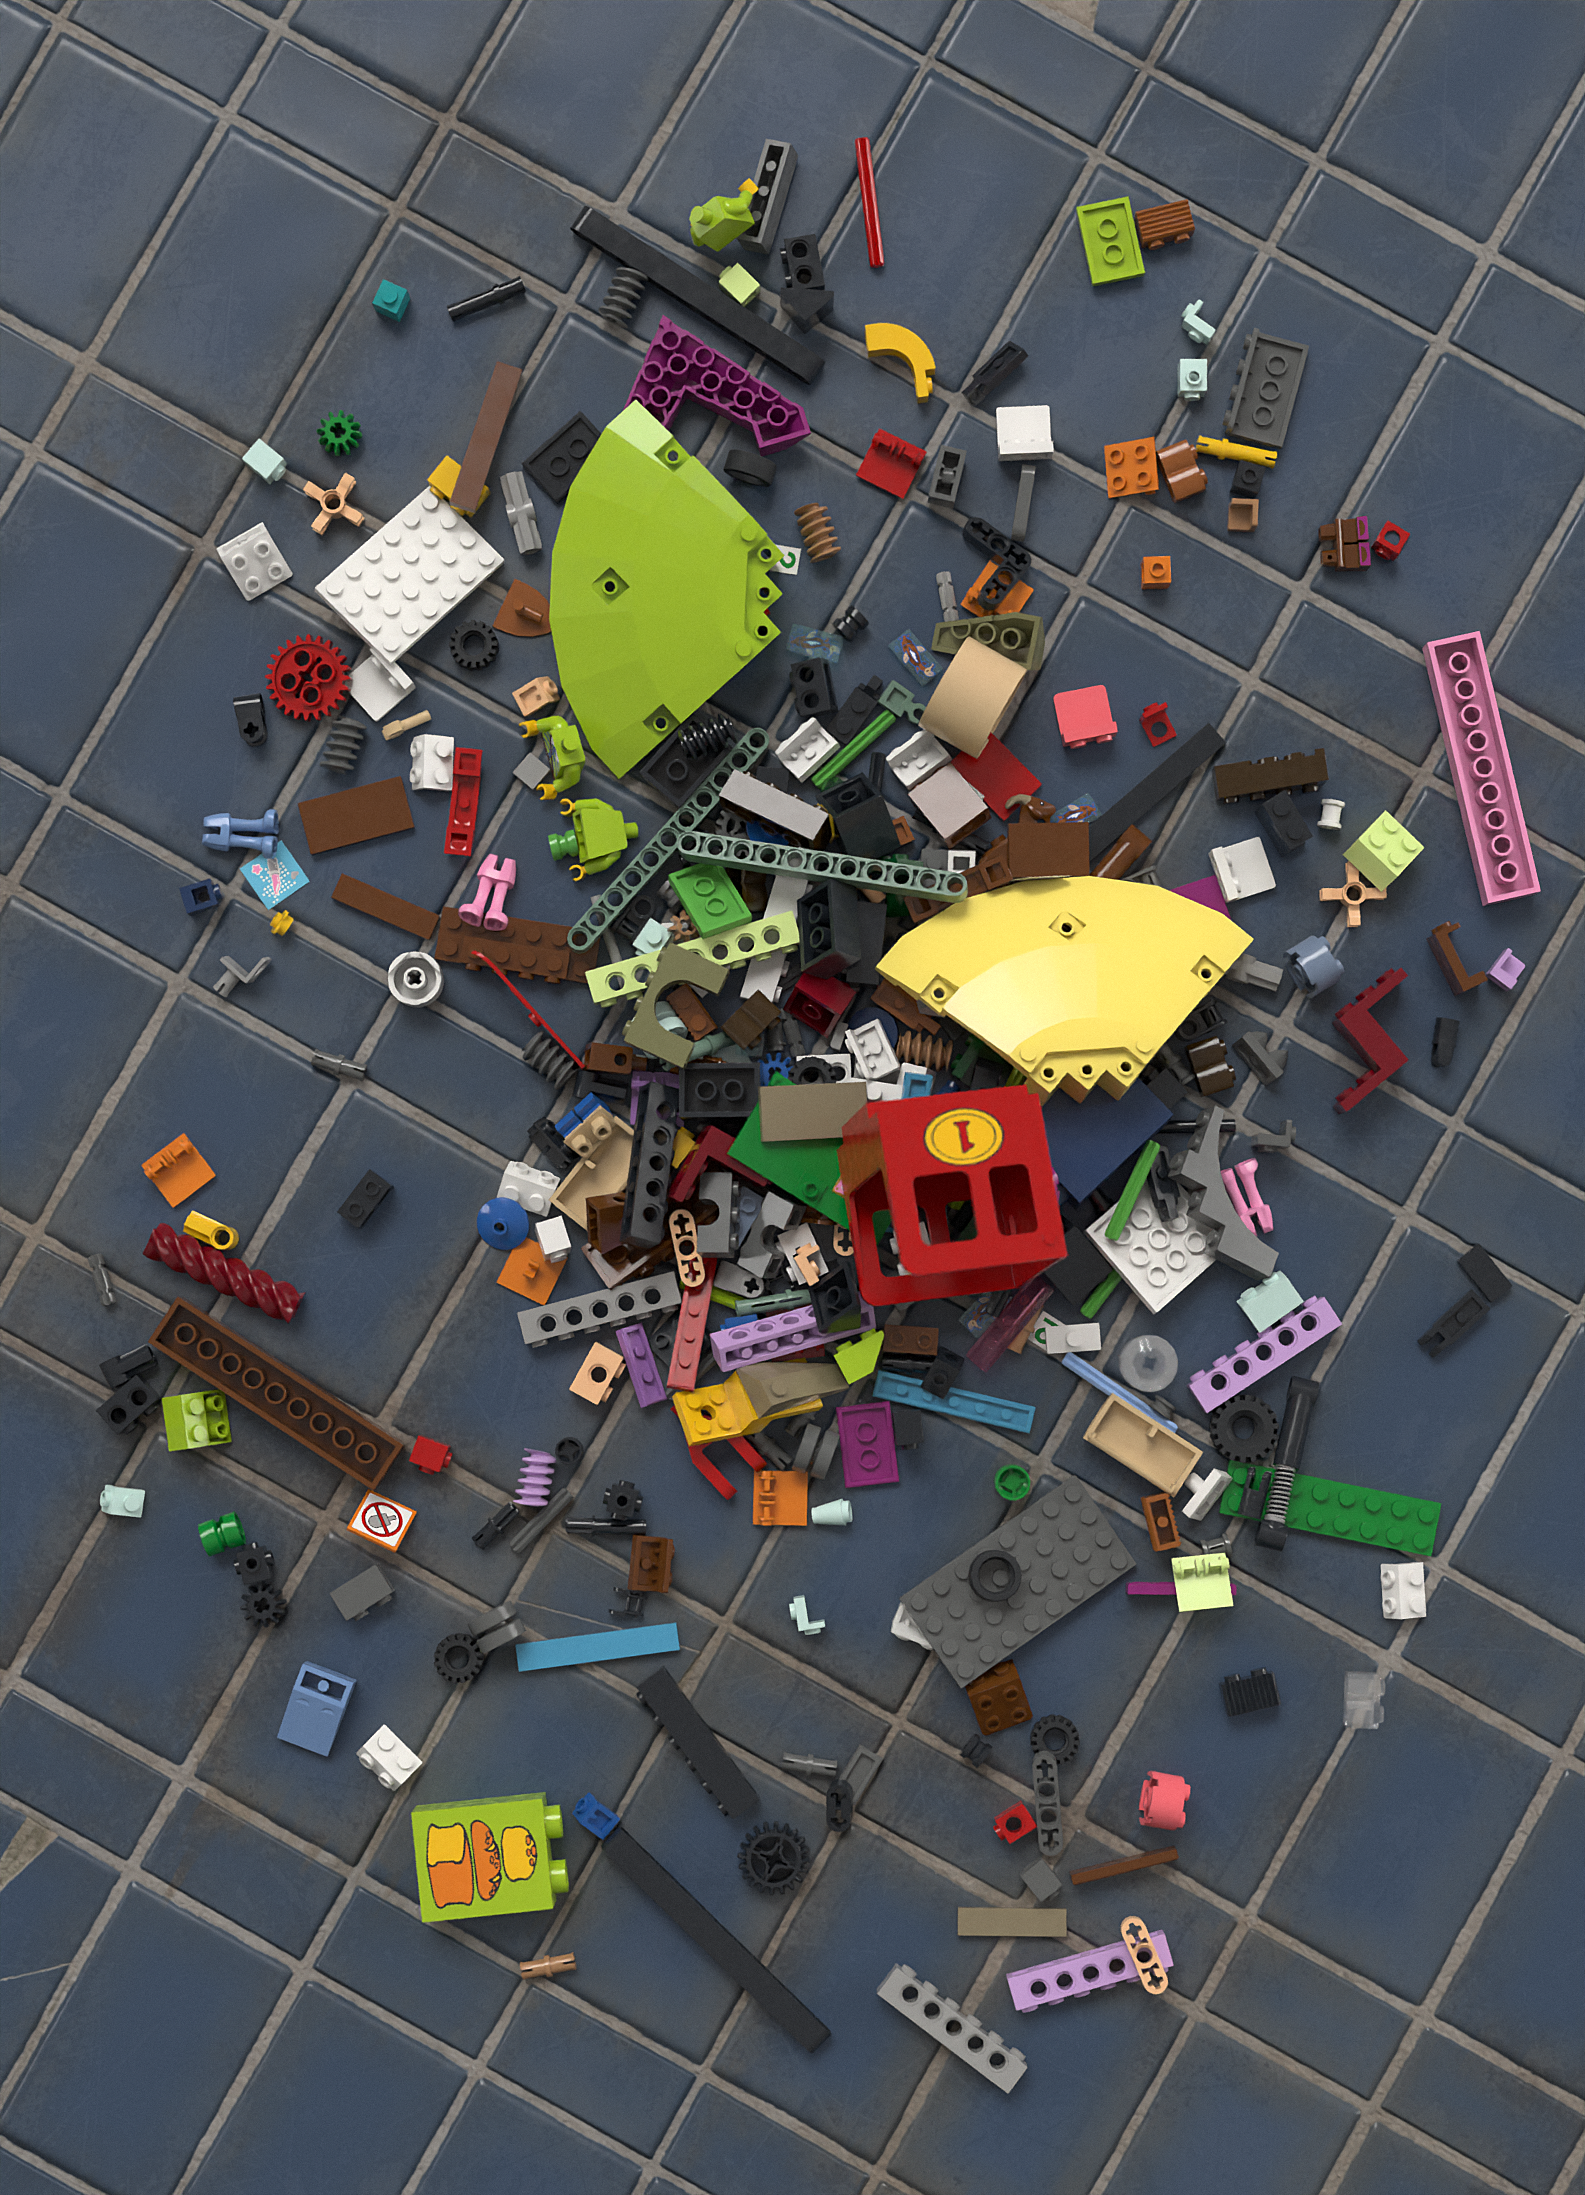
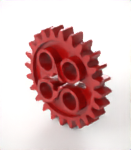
M307 634L305 641L301 636L297 635L295 644L287 639L288 648L285 649L278 646L281 654L279 656L271 654L272 659L276 662L266 666L273 670L272 674L265 675L266 679L272 681L271 684L266 686V689L275 691L270 696V699L273 701L279 700L276 705L278 709L286 707L285 715L290 716L294 712V719L300 720L302 715H304L305 721L310 722L313 714L315 719L320 721L321 712L330 717L331 712L329 708L333 707L339 710L337 701L346 702L342 692L351 691L350 688L345 686V682L352 681L351 677L345 675L346 672L351 670V667L343 665L348 658L345 655L338 656L342 649L338 646L331 649L333 642L327 640L323 644V637L319 635L315 642L310 634ZM308 653L310 656L309 663L305 666H300L299 659L301 655ZM321 657V662L317 664V659ZM326 667H331V677L323 680L321 677L322 670ZM306 674L313 677L311 682L304 678ZM291 676H295V686L287 689L285 686L286 680ZM312 690H317V700L313 703H309V692ZM300 692V697L297 699L296 694Z

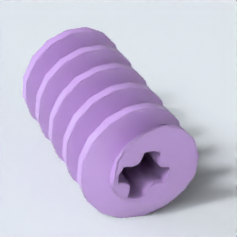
M524 1448L531 1456L522 1458V1461L529 1466L520 1468V1472L525 1474L526 1478L518 1479L517 1482L522 1484L524 1488L516 1489L515 1493L522 1496V1499L513 1500V1502L535 1507L547 1505L548 1501L541 1496L549 1495L550 1490L543 1485L552 1483V1480L546 1474L554 1473V1469L548 1466V1464L556 1463L557 1459L550 1455V1453Z

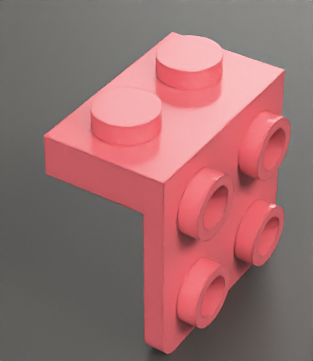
M1103 685L1058 693L1054 696L1053 701L1063 747L1070 746L1071 749L1086 746V742L1096 741L1097 744L1110 742L1113 740L1112 737H1115L1118 733L1116 721H1112L1107 692Z

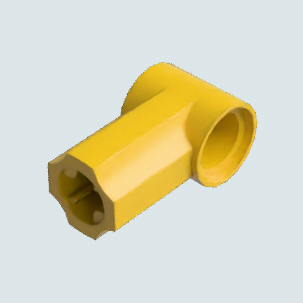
M192 1210L184 1223L183 1232L214 1246L216 1249L231 1250L238 1244L239 1236L234 1228L221 1224ZM226 1230L230 1235V1240L226 1245H222L219 1242V1235Z

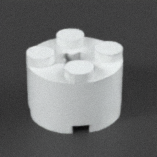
M422 952L403 953L390 965L388 972L389 989L405 1005L417 1008L427 1006L433 1003L443 990L445 981L443 971L439 964L428 954ZM415 974L418 976L422 974L420 976L421 983L419 985L416 983L411 985L413 981L410 978L411 975Z

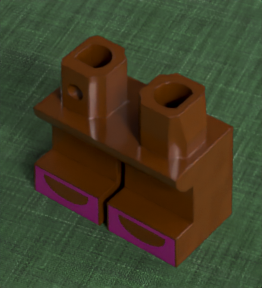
M1358 516L1354 519L1344 520L1335 519L1332 524L1322 525L1318 528L1319 542L1333 541V550L1320 552L1321 567H1335V572L1367 571L1369 569L1371 560L1369 542H1367L1369 540L1367 516Z

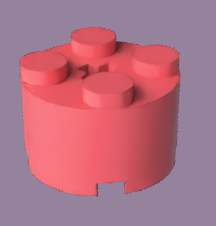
M1149 1771L1147 1775L1151 1778L1150 1780H1144L1140 1795L1139 1810L1144 1811V1818L1139 1817L1140 1824L1175 1831L1177 1827L1183 1828L1186 1817L1185 1812H1183L1184 1801L1189 1799L1190 1785L1185 1784L1182 1776Z

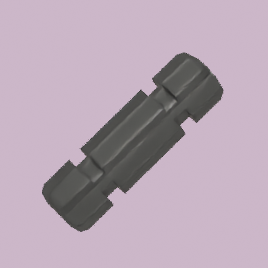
M781 1008L780 1011L782 1013L780 1016L784 1020L783 1027L788 1045L791 1046L789 1048L793 1059H797V1056H805L804 1045H801L802 1038L797 1020H794V1016Z
M95 1254L88 1257L90 1268H93L92 1275L97 1292L101 1294L99 1296L101 1305L108 1306L116 1303L115 1294L111 1292L112 1284L107 1268H104L103 1265L105 1264L103 1255Z

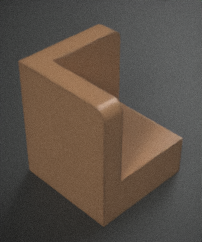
M1232 498L1228 505L1227 531L1254 532L1258 525L1259 499Z

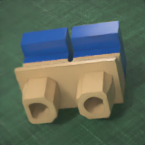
M592 1092L574 1107L575 1112L571 1110L555 1125L556 1130L565 1139L563 1142L585 1158L593 1152V1145L599 1139L605 1140L612 1134L611 1128L616 1125L609 1106Z

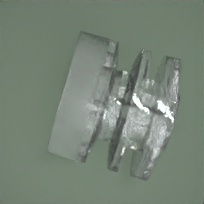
M1140 1335L1131 1338L1123 1345L1118 1355V1369L1121 1377L1129 1386L1140 1391L1155 1392L1164 1389L1173 1381L1178 1369V1358L1175 1349L1168 1341L1158 1336ZM1146 1356L1149 1359H1155V1362L1152 1364L1153 1370L1143 1368L1142 1365L1145 1363L1144 1358Z

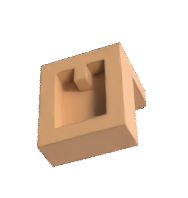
M548 676L535 678L512 693L524 717L533 714L549 703L560 700L558 688Z
M810 1243L797 1249L798 1256L793 1258L809 1286L818 1282L817 1276L821 1274L814 1260L808 1261L806 1258L820 1250L818 1245L812 1247Z

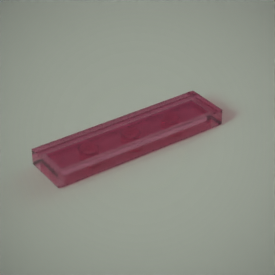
M1039 1276L1023 1285L1002 1310L1000 1316L992 1322L967 1352L966 1356L986 1373L1055 1290Z

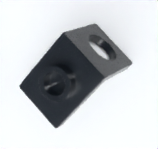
M941 1346L920 1387L944 1399L960 1372L964 1358ZM945 1356L951 1357L955 1362L948 1360Z

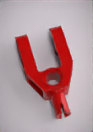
M674 1405L670 1410L679 1418ZM703 1414V1415H702L703 1418H705V1419H707V1420H711V1419H712V1417L709 1416V1415H706V1414ZM743 1436L727 1439L757 1473L768 1464ZM687 1441L694 1465L729 1500L738 1491L702 1452L712 1442L689 1446Z

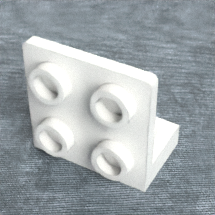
M1049 406L1000 407L996 409L998 461L1052 459L1054 450L1053 441H1051Z
M263 522L217 548L222 561L247 601L292 576L290 568Z
M371 648L372 655L349 675L352 681L345 682V686L351 689L349 693L377 722L410 694L416 686L395 662L389 666Z
M1259 837L1225 848L1221 846L1212 849L1208 853L1226 904L1276 886Z

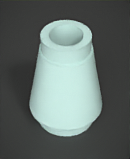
M839 1499L812 1508L813 1523L846 1525L847 1522H852L850 1501Z

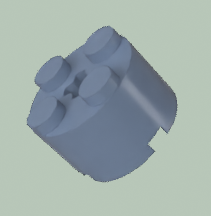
M1310 936L1283 953V958L1288 957L1289 960L1285 964L1289 975L1300 990L1306 988L1310 992L1306 995L1309 998L1315 997L1338 983L1341 979V974L1345 972L1341 962L1333 958L1329 951L1331 949L1330 944L1323 936L1319 938Z

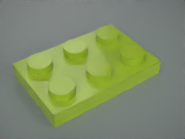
M1129 197L1076 207L1092 287L1144 276L1145 271Z

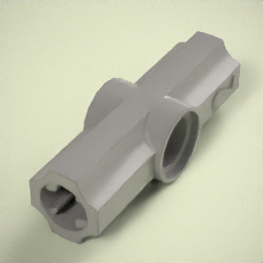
M522 471L511 472L501 476V486L507 502L505 506L511 528H514L520 554L529 555L542 550L540 535L535 523L537 518L532 500L528 496Z
M1242 953L1224 975L1232 981L1242 984L1250 983L1275 992L1280 983L1283 969L1256 961L1255 957Z

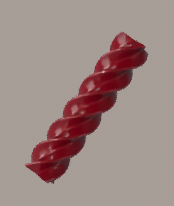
M160 1223L156 1229H153L143 1251V1255L158 1262L164 1261L170 1269L179 1273H188L195 1281L205 1285H213L218 1292L226 1296H237L244 1305L261 1308L269 1317L286 1320L288 1324L295 1317L306 1293H298L295 1287L286 1281L274 1282L271 1276L263 1270H249L247 1265L238 1258H225L222 1252L213 1246L201 1247L199 1242L191 1235H176L173 1228L166 1223Z

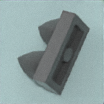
M1248 1031L1231 1046L1262 1083L1267 1086L1284 1073L1282 1070L1287 1062L1288 1051L1274 1050L1267 1053L1265 1050L1267 1033Z

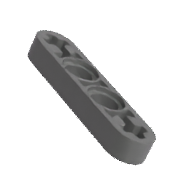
M1041 1751L1035 1754L1032 1761L1039 1848L1044 1854L1053 1856L1061 1852L1063 1848L1057 1761L1052 1753ZM1041 1760H1047V1763L1051 1764L1048 1765V1777H1043L1042 1766H1040ZM1045 1784L1051 1785L1054 1788V1793L1048 1797L1042 1796L1039 1793L1040 1787ZM1046 1810H1052L1056 1814V1819L1052 1822H1045L1041 1818L1042 1813ZM1047 1830H1053V1840L1056 1841L1053 1847H1049L1047 1843Z

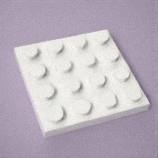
M1146 1179L1117 1241L1108 1239L1104 1233L1118 1202L1083 1233L1148 1309L1155 1314L1216 1259L1204 1253L1207 1246L1206 1238L1212 1228L1186 1215L1189 1208L1188 1200L1190 1195L1177 1182L1180 1197L1178 1198L1176 1208L1179 1217L1172 1221L1161 1222L1158 1209H1155Z

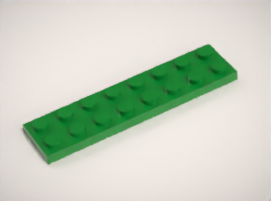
M1229 1460L1226 1473L1233 1479L1222 1492L1218 1512L1260 1521L1259 1519L1237 1514L1250 1466L1256 1468L1253 1490L1259 1491L1261 1478L1265 1471L1272 1472L1261 1519H1264L1266 1510H1268L1267 1505H1270L1268 1501L1270 1500L1269 1496H1271L1270 1491H1273L1271 1487L1274 1486L1272 1485V1482H1274L1273 1477H1276L1274 1473L1277 1471L1273 1468ZM1293 1473L1295 1477H1292L1294 1481H1291L1293 1486H1290L1292 1491H1289L1291 1495H1288V1498L1290 1500H1287L1289 1505H1286L1288 1509L1285 1512L1287 1514H1284L1286 1517L1284 1523L1288 1527L1427 1556L1432 1555L1442 1503Z

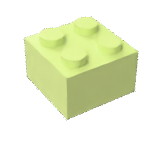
M1385 810L1349 847L1343 856L1382 892L1423 850L1424 846Z

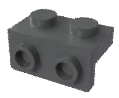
M1284 1120L1280 1122L1279 1135L1257 1133L1252 1135L1251 1146L1258 1147L1257 1152L1274 1153L1277 1152V1149L1288 1148L1291 1142H1295L1296 1127L1292 1126V1120Z

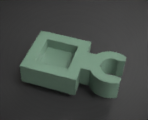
M895 680L889 683L877 701L879 705L889 710L898 718L904 712L907 720L912 724L919 723V720L913 715L914 710L918 709L924 713L926 709L923 704L912 703L911 700L915 695Z

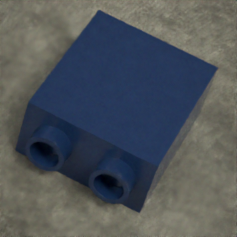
M1138 1077L1119 1101L1097 1084L1081 1104L1059 1087L1041 1107L1051 1166L1059 1180V1184H1057V1191L1060 1190L1058 1207L1060 1208L1068 1202L1076 1210L1145 1145L1147 1140H1151L1169 1123L1173 1113Z

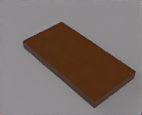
M401 776L298 803L311 855L415 828Z

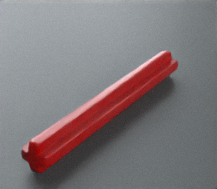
M862 137L855 140L869 262L872 268H879L884 266V256L870 143L867 137Z

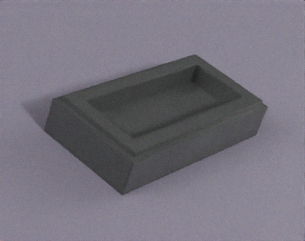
M859 1744L839 1779L846 1780L852 1786L853 1805L856 1804L883 1760L882 1757ZM836 1789L838 1796L843 1798L844 1794L841 1793V1789Z

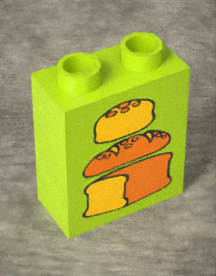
M546 1792L417 1805L411 1812L422 1923L553 1909L556 1903V1894L569 1892L566 1859L552 1860L550 1839L563 1838L561 1806H547Z

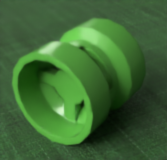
M574 829L566 831L563 837L556 833L548 835L554 861L561 860L566 856V853H569L572 857L579 855Z

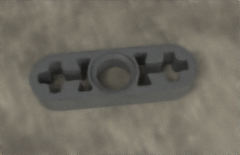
M1022 464L1011 540L1024 542L1036 466Z

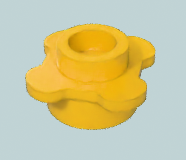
M284 910L282 914L278 912L272 919L270 926L273 927L271 930L273 934L278 933L283 936L290 927L294 918L288 915V911Z

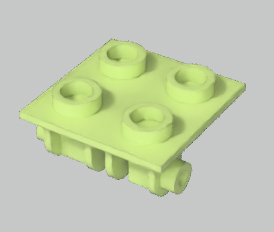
M1225 1553L1171 1559L1179 1612L1233 1606L1228 1574L1229 1560L1226 1558Z

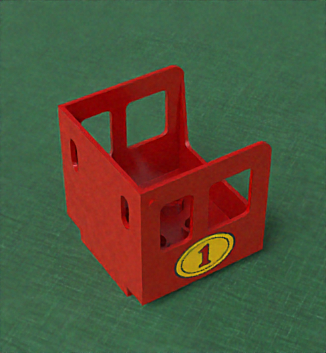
M1027 1085L866 1103L841 1127L844 1144L837 1149V1156L860 1294L867 1304L878 1307L1019 1289L1067 1257L1039 1093L1028 1094ZM972 1200L977 1237L974 1240L951 1243L945 1206L950 1202ZM916 1207L923 1208L926 1213L931 1245L925 1244L922 1240ZM890 1210L900 1262L903 1269L909 1275L886 1277L881 1273L872 1221L874 1212Z

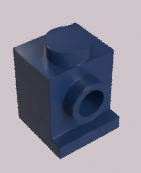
M210 878L179 888L186 912L190 916L221 906L219 900L223 899L222 890L219 883L214 884ZM202 893H207L209 896L206 902L200 901Z

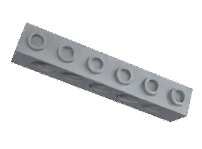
M673 1271L616 1286L612 1290L608 1288L518 1312L517 1315L525 1344L532 1343L534 1348L548 1344L547 1338L558 1336V1340L561 1341L574 1337L573 1332L584 1329V1333L587 1334L600 1330V1324L610 1322V1326L613 1327L625 1324V1318L636 1315V1319L640 1320L651 1317V1311L662 1308L663 1313L677 1310V1304L682 1303L676 1275ZM654 1288L660 1292L661 1297L658 1303L652 1305L646 1301L645 1294L649 1289ZM628 1295L633 1298L634 1307L632 1310L623 1311L620 1308L619 1302L623 1296ZM599 1302L605 1303L608 1307V1314L604 1318L596 1317L593 1312L594 1306ZM573 1309L579 1310L582 1314V1321L578 1325L570 1324L567 1319L568 1313ZM547 1316L553 1317L556 1321V1327L551 1332H546L541 1325L542 1320Z
M896 1963L877 1988V1994L1006 2093H1009L1028 2068L1027 2063L1024 2061L1026 2056L1015 2047H1012L1010 2050L1002 2044L1003 2038L991 2030L987 2033L980 2027L982 2023L973 2015L969 2014L966 2017L959 2011L960 2006L951 1998L947 1997L946 2000L941 1998L937 1994L939 1990L930 1982L925 1981L923 1984L915 1978L917 1973L909 1966L904 1964L901 1967ZM912 1986L918 1991L916 1997L912 1999L905 1998L902 1992L906 1987ZM929 2003H935L939 2006V2011L935 2015H927L924 2012L925 2006ZM950 2020H958L961 2023V2027L956 2032H950L946 2029V2024ZM974 2036H978L983 2040L982 2045L976 2049L968 2046L969 2039ZM994 2053H1001L1004 2056V2061L1000 2065L990 2063V2057Z

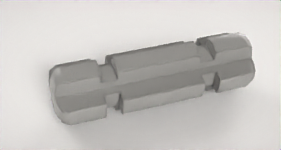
M940 572L936 575L937 585L940 586L938 590L942 610L945 611L943 613L944 621L959 620L958 611L955 610L957 605L953 586L950 585L952 583L950 572Z

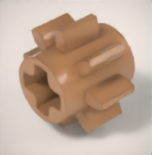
M685 910L680 912V919L674 915L670 918L674 925L669 927L667 931L673 932L675 936L674 942L678 939L688 942L690 941V936L693 939L699 937L696 927L689 915H686ZM684 923L689 925L686 932L681 930Z

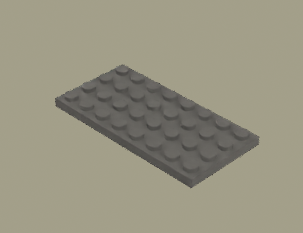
M1073 1475L898 1599L959 1688H963L1135 1566L1136 1562L1077 1476ZM984 1551H1006L1020 1565L1022 1574L1020 1586L1016 1593L1007 1600L998 1602L984 1600L976 1595L970 1587L968 1579L969 1567L974 1558ZM989 1560L980 1569V1583L988 1591H1001L1010 1582V1569L1001 1560Z

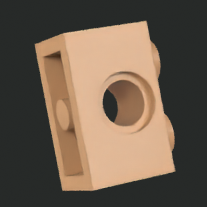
M595 1342L569 1390L596 1405H599L601 1400L606 1402L613 1390L609 1386L614 1377L619 1379L626 1364L622 1363L624 1357ZM602 1367L606 1370L607 1377L603 1382H596L592 1378L594 1368Z

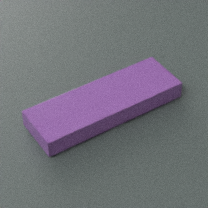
M642 1322L617 1330L616 1334L641 1408L666 1400L667 1397Z

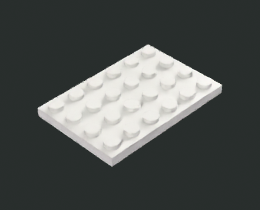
M431 486L427 487L315 587V592L389 666L504 564V559L444 499H439L429 491Z

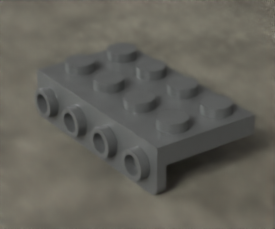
M1254 328L1252 334L1247 333L1243 349L1247 350L1245 360H1239L1236 375H1240L1238 385L1233 384L1229 400L1233 401L1231 410L1226 409L1222 425L1227 426L1225 435L1281 449L1309 345L1260 333L1259 329Z

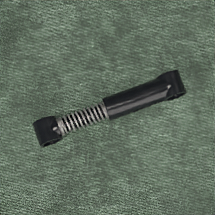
M1294 1375L1290 1379L1286 1395V1408L1273 1465L1277 1467L1275 1468L1277 1472L1274 1473L1276 1477H1273L1274 1482H1272V1485L1274 1486L1271 1487L1273 1491H1270L1271 1496H1269L1270 1500L1268 1501L1270 1505H1267L1268 1510H1266V1515H1264L1265 1518L1259 1521L1254 1542L1256 1546L1280 1552L1283 1551L1288 1533V1526L1284 1523V1519H1286L1284 1514H1287L1285 1512L1288 1509L1286 1505H1289L1287 1500H1290L1288 1495L1290 1496L1289 1491H1292L1290 1486H1293L1291 1481L1293 1482L1292 1477H1295L1293 1472L1300 1469L1312 1409L1319 1391L1318 1381Z

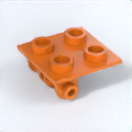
M1154 437L1104 446L1109 499L1144 492L1145 495H1152L1156 493L1155 490H1159Z
M989 561L974 585L966 593V597L960 605L978 617L1020 612L1034 589L1019 581L997 609L992 611L985 610L979 605L977 596L983 585L999 567ZM1002 574L998 575V579L1001 583H1011V580L1008 576ZM993 589L987 598L990 600L994 598L997 591Z
M185 1133L141 1165L145 1170L146 1176L150 1180L152 1179L173 1208L216 1176Z
M754 1470L753 1524L764 1526H807L808 1471L803 1474L798 1471L761 1470L757 1473Z

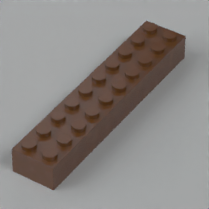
M177 1296L148 1340V1343L373 1491L379 1487L406 1446V1443L184 1297Z

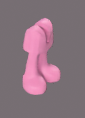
M489 854L477 873L480 884L474 902L472 904H463L459 909L458 915L463 921L479 927L482 922L487 898L491 888L494 887V896L491 907L484 919V927L492 931H501L508 924V918L502 913V908L507 890L512 889L514 886L516 861L505 858L501 870L497 871L498 856Z
M1256 1158L1245 1160L1234 1166L1237 1175L1244 1185L1250 1202V1208L1247 1207L1241 1195L1233 1169L1221 1170L1225 1190L1233 1203L1236 1213L1246 1227L1257 1237L1254 1223L1250 1219V1217L1256 1216L1257 1222L1264 1234L1273 1231L1270 1207L1267 1204H1263L1255 1184L1254 1173L1258 1168Z

